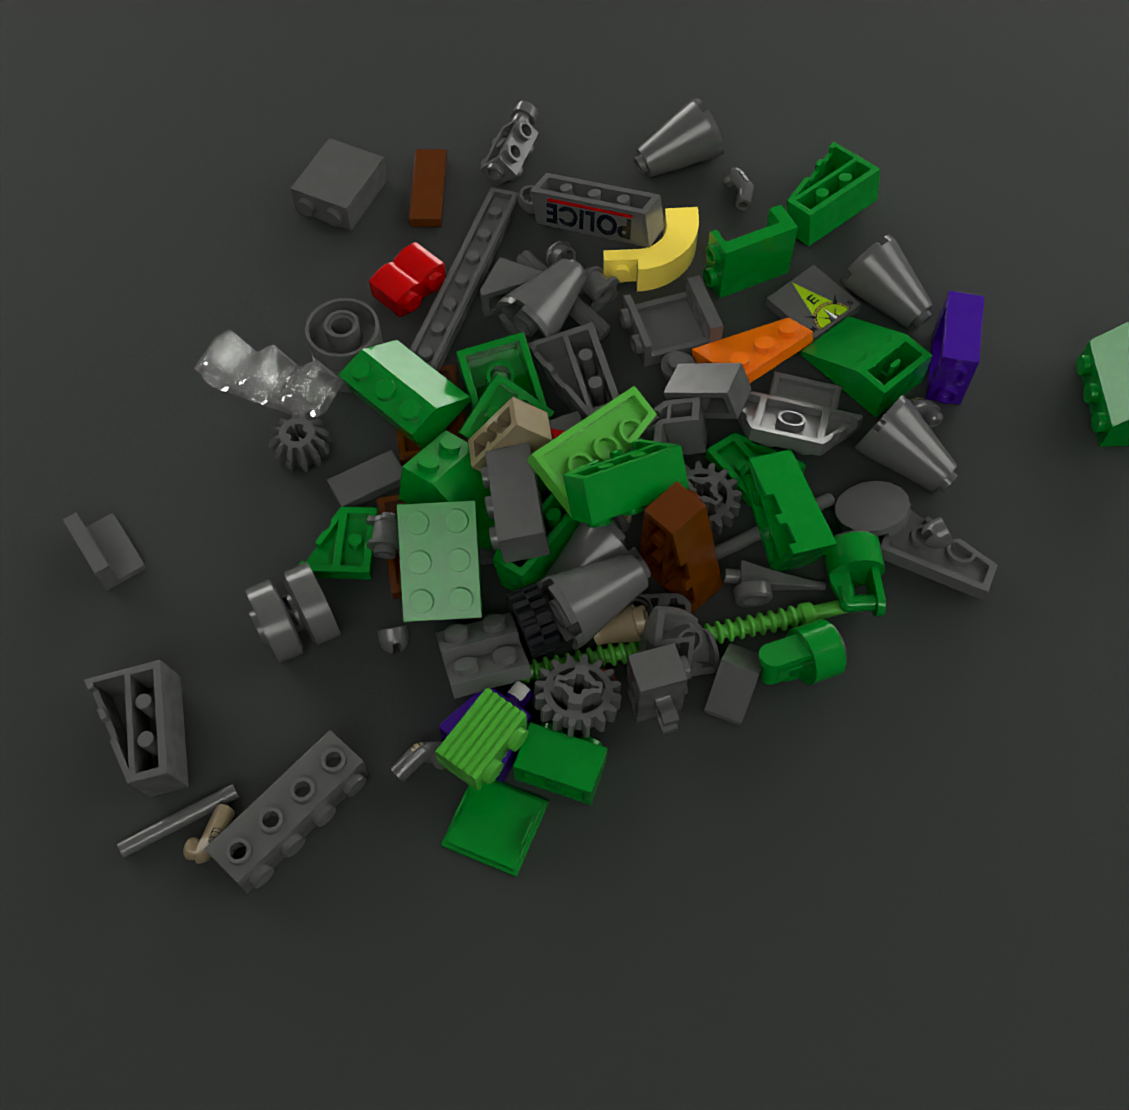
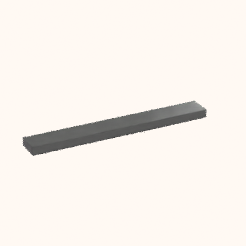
M490 188L410 348L413 353L438 372L446 360L519 207L518 192Z

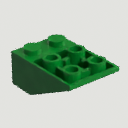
M847 316L800 353L832 382L842 386V390L875 418L893 405L902 395L907 394L923 381L933 356L907 334Z

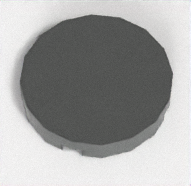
M869 481L859 483L842 493L835 504L836 520L843 532L862 530L870 532L878 538L879 535L887 533L889 537L897 534L907 525L911 516L908 494L901 487L891 482Z

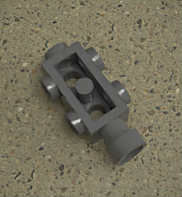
M520 101L516 104L511 113V122L504 125L499 134L493 138L489 153L481 161L480 170L496 186L508 180L510 182L515 181L523 172L522 165L525 159L534 150L533 143L538 132L533 125L538 117V110L530 102Z

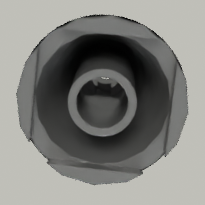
M695 97L689 100L636 149L637 156L633 158V161L641 175L646 173L651 178L713 160L724 154V150L718 149V146L723 143L718 126L709 110L702 112L698 107L699 104L703 103L700 99Z
M886 235L884 237L888 242L882 246L878 242L871 245L848 268L852 273L848 280L842 276L840 283L847 290L905 328L909 329L914 325L918 329L932 317L930 309L933 307V304L896 239L892 235Z
M561 259L501 298L496 305V309L501 308L502 312L498 317L507 331L512 335L524 332L526 340L530 342L559 333L586 283L585 271L582 265L573 259Z
M904 395L892 405L855 446L859 454L931 492L937 488L944 491L958 476L953 471L957 467V463L910 399H907Z
M580 522L545 576L628 553L632 554L635 558L641 557L635 547L630 551L626 549L628 547L624 541L626 536L612 522L597 528H591L587 523ZM544 592L542 596L548 603L550 599L547 592Z
M628 553L545 576L537 582V585L542 594L544 592L548 594L550 601L547 603V607L552 613V619L557 626L558 632L566 642L574 639L572 648L576 650L588 643L648 588V578L651 577V573L646 562L641 557L635 558L632 554Z

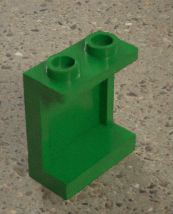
M778 205L769 209L765 228L730 241H725L717 229L710 231L708 246L705 249L706 264L705 269H703V279L705 284L714 290L719 299L788 273L798 227L784 207Z

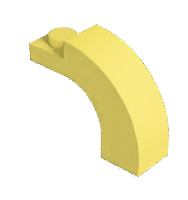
M698 207L665 208L664 236L650 247L628 250H603V274L608 279L611 276H615L619 283L636 282L637 292L656 289L676 280L690 266L696 252L699 228Z

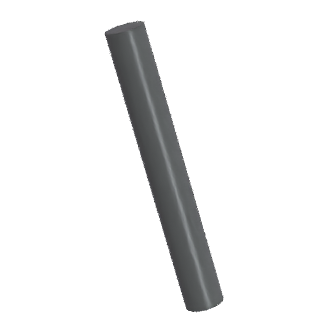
M231 783L117 843L121 855L126 858L213 812L217 805H226L240 798L234 784Z

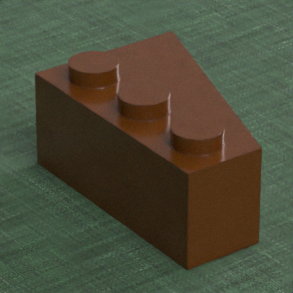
M676 481L644 509L640 555L646 562L651 577L668 593H678L685 596L691 604V613L693 614L723 586L706 505L695 491L687 490Z

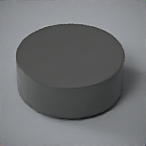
M748 581L738 584L733 588L735 604L741 607L761 606L767 604L773 598L771 584L767 581Z

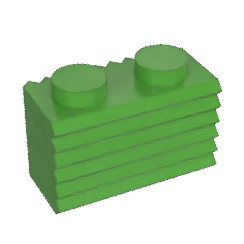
M486 688L435 751L438 763L477 791L481 789L485 782L490 785L503 769L504 763L501 762L502 759L506 757L510 750L516 752L525 742L529 733L526 730V714L490 688Z

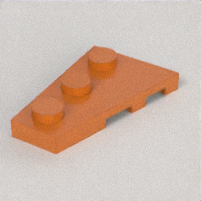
M788 317L693 348L692 358L696 363H742L748 381L751 383L813 342V331Z

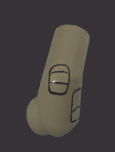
M224 804L217 805L201 838L191 837L186 841L183 849L184 857L187 860H195L196 864L209 861L211 856L204 848L231 824L235 816L234 810Z

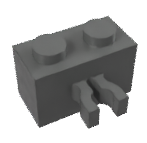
M675 643L628 655L625 688L636 721L640 722L657 717L662 735L678 731L676 723H679L680 719L677 711L682 710L684 696L688 694L687 681L691 679L689 662L685 655L679 656Z

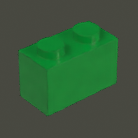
M530 722L527 729L529 731L528 736L522 744L513 766L515 780L591 806L607 762V747L602 746L601 742L592 737H568L562 729L554 732L552 731L553 724L542 723L540 726Z

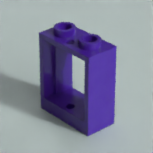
M955 291L948 292L932 333L930 354L933 356L928 369L926 399L939 401L944 404H961L979 365L985 296Z

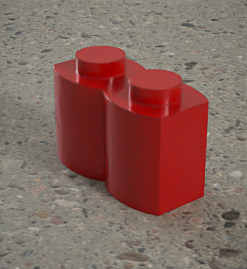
M414 242L405 247L395 257L393 262L382 266L369 280L371 294L397 316L402 317L409 312H414L420 306L423 297L440 290L446 278L445 265L440 259L417 242Z

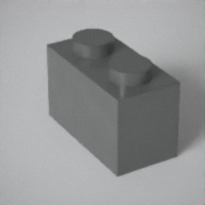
M683 363L677 365L663 394L666 400L700 397L705 419H738L751 392V386L742 363Z

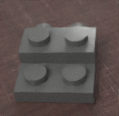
M511 613L503 615L488 614L481 621L466 625L451 624L444 631L436 633L454 699L484 691L486 688L492 689L532 677L530 665L521 646L519 633Z

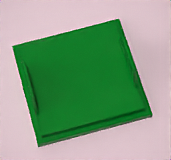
M497 780L490 785L485 782L478 791L468 785L441 846L517 878L549 801Z

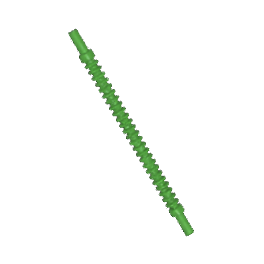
M838 600L815 605L811 602L799 603L796 609L791 605L788 606L787 611H784L783 608H778L777 613H773L772 610H768L766 615L757 612L755 618L747 614L745 620L737 616L735 622H731L727 618L724 624H720L719 621H715L714 626L705 623L703 629H708L715 638V641L723 644L725 638H728L730 642L734 641L735 636L743 640L746 634L753 638L756 632H759L761 635H765L767 630L775 633L778 627L786 631L788 625L795 628L798 627L799 623L804 625L818 619L851 612H844L840 608ZM640 642L618 643V646H613L610 643L606 649L599 645L595 651L587 647L585 653L576 650L575 655L571 656L574 662H580L581 657L587 655L589 664L593 665L597 660L603 661V669H605L607 663H611L615 667L617 661L627 664L628 655L639 652ZM565 652L564 657L559 658L557 654H554L552 660L555 659L559 661L561 664H565L566 655L570 654L568 652ZM546 656L543 657L542 662L532 659V663L529 664L532 677L520 680V682L529 685L531 679L540 681V671L542 668L551 671L552 660H548Z

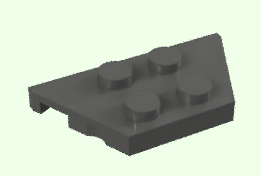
M751 391L737 420L750 441L758 442L766 447L777 446L791 449L802 455L812 454L821 456L860 429L863 415Z

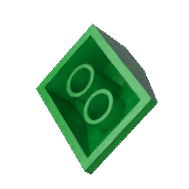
M524 332L456 351V360L467 395L472 399L470 402L472 409L498 372L546 405Z
M445 430L402 466L399 499L407 504L477 501L480 546L488 551L493 548L489 527L495 526V520L489 519L485 504V497L491 496L490 489L485 490L481 471L471 467L468 442Z

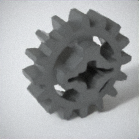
M696 461L695 469L692 470L685 464L689 489L695 491L701 497L707 508L710 527L717 535H720L723 525L731 528L734 517L739 515L742 491L736 490L738 481L737 479L727 480V469L719 473L715 472V463H711L708 469H704L700 461Z
M566 655L565 664H561L555 659L552 660L551 671L542 668L540 671V681H535L534 707L536 710H541L540 720L542 722L553 720L552 731L554 732L559 731L562 727L567 728L568 737H573L575 730H581L585 738L589 737L590 728L595 727L600 732L605 731L606 721L614 723L617 710H620L621 683L620 681H613L615 671L609 669L603 672V661L597 660L593 665L589 664L587 655H583L580 662H574L571 655Z

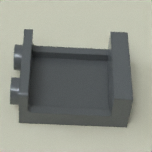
M700 275L687 278L686 291L639 304H634L630 294L623 296V309L619 310L621 326L623 329H628L630 333L629 339L634 355L639 354L644 367L661 363L662 358L669 352L683 351L692 355L693 348L722 339L724 325Z

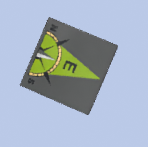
M813 265L768 296L765 306L780 319L789 317L812 330L814 342L847 316L852 317L858 313L861 303Z

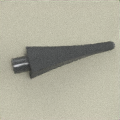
M745 560L741 561L739 569L724 568L723 583L738 585L748 581L762 580L770 582L772 591L825 590L827 587L826 583L822 581L786 574Z

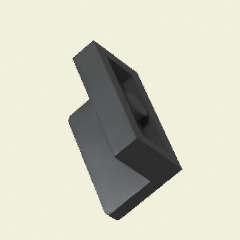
M77 512L63 519L94 574L106 591L145 570L146 565L114 514H109L87 527Z

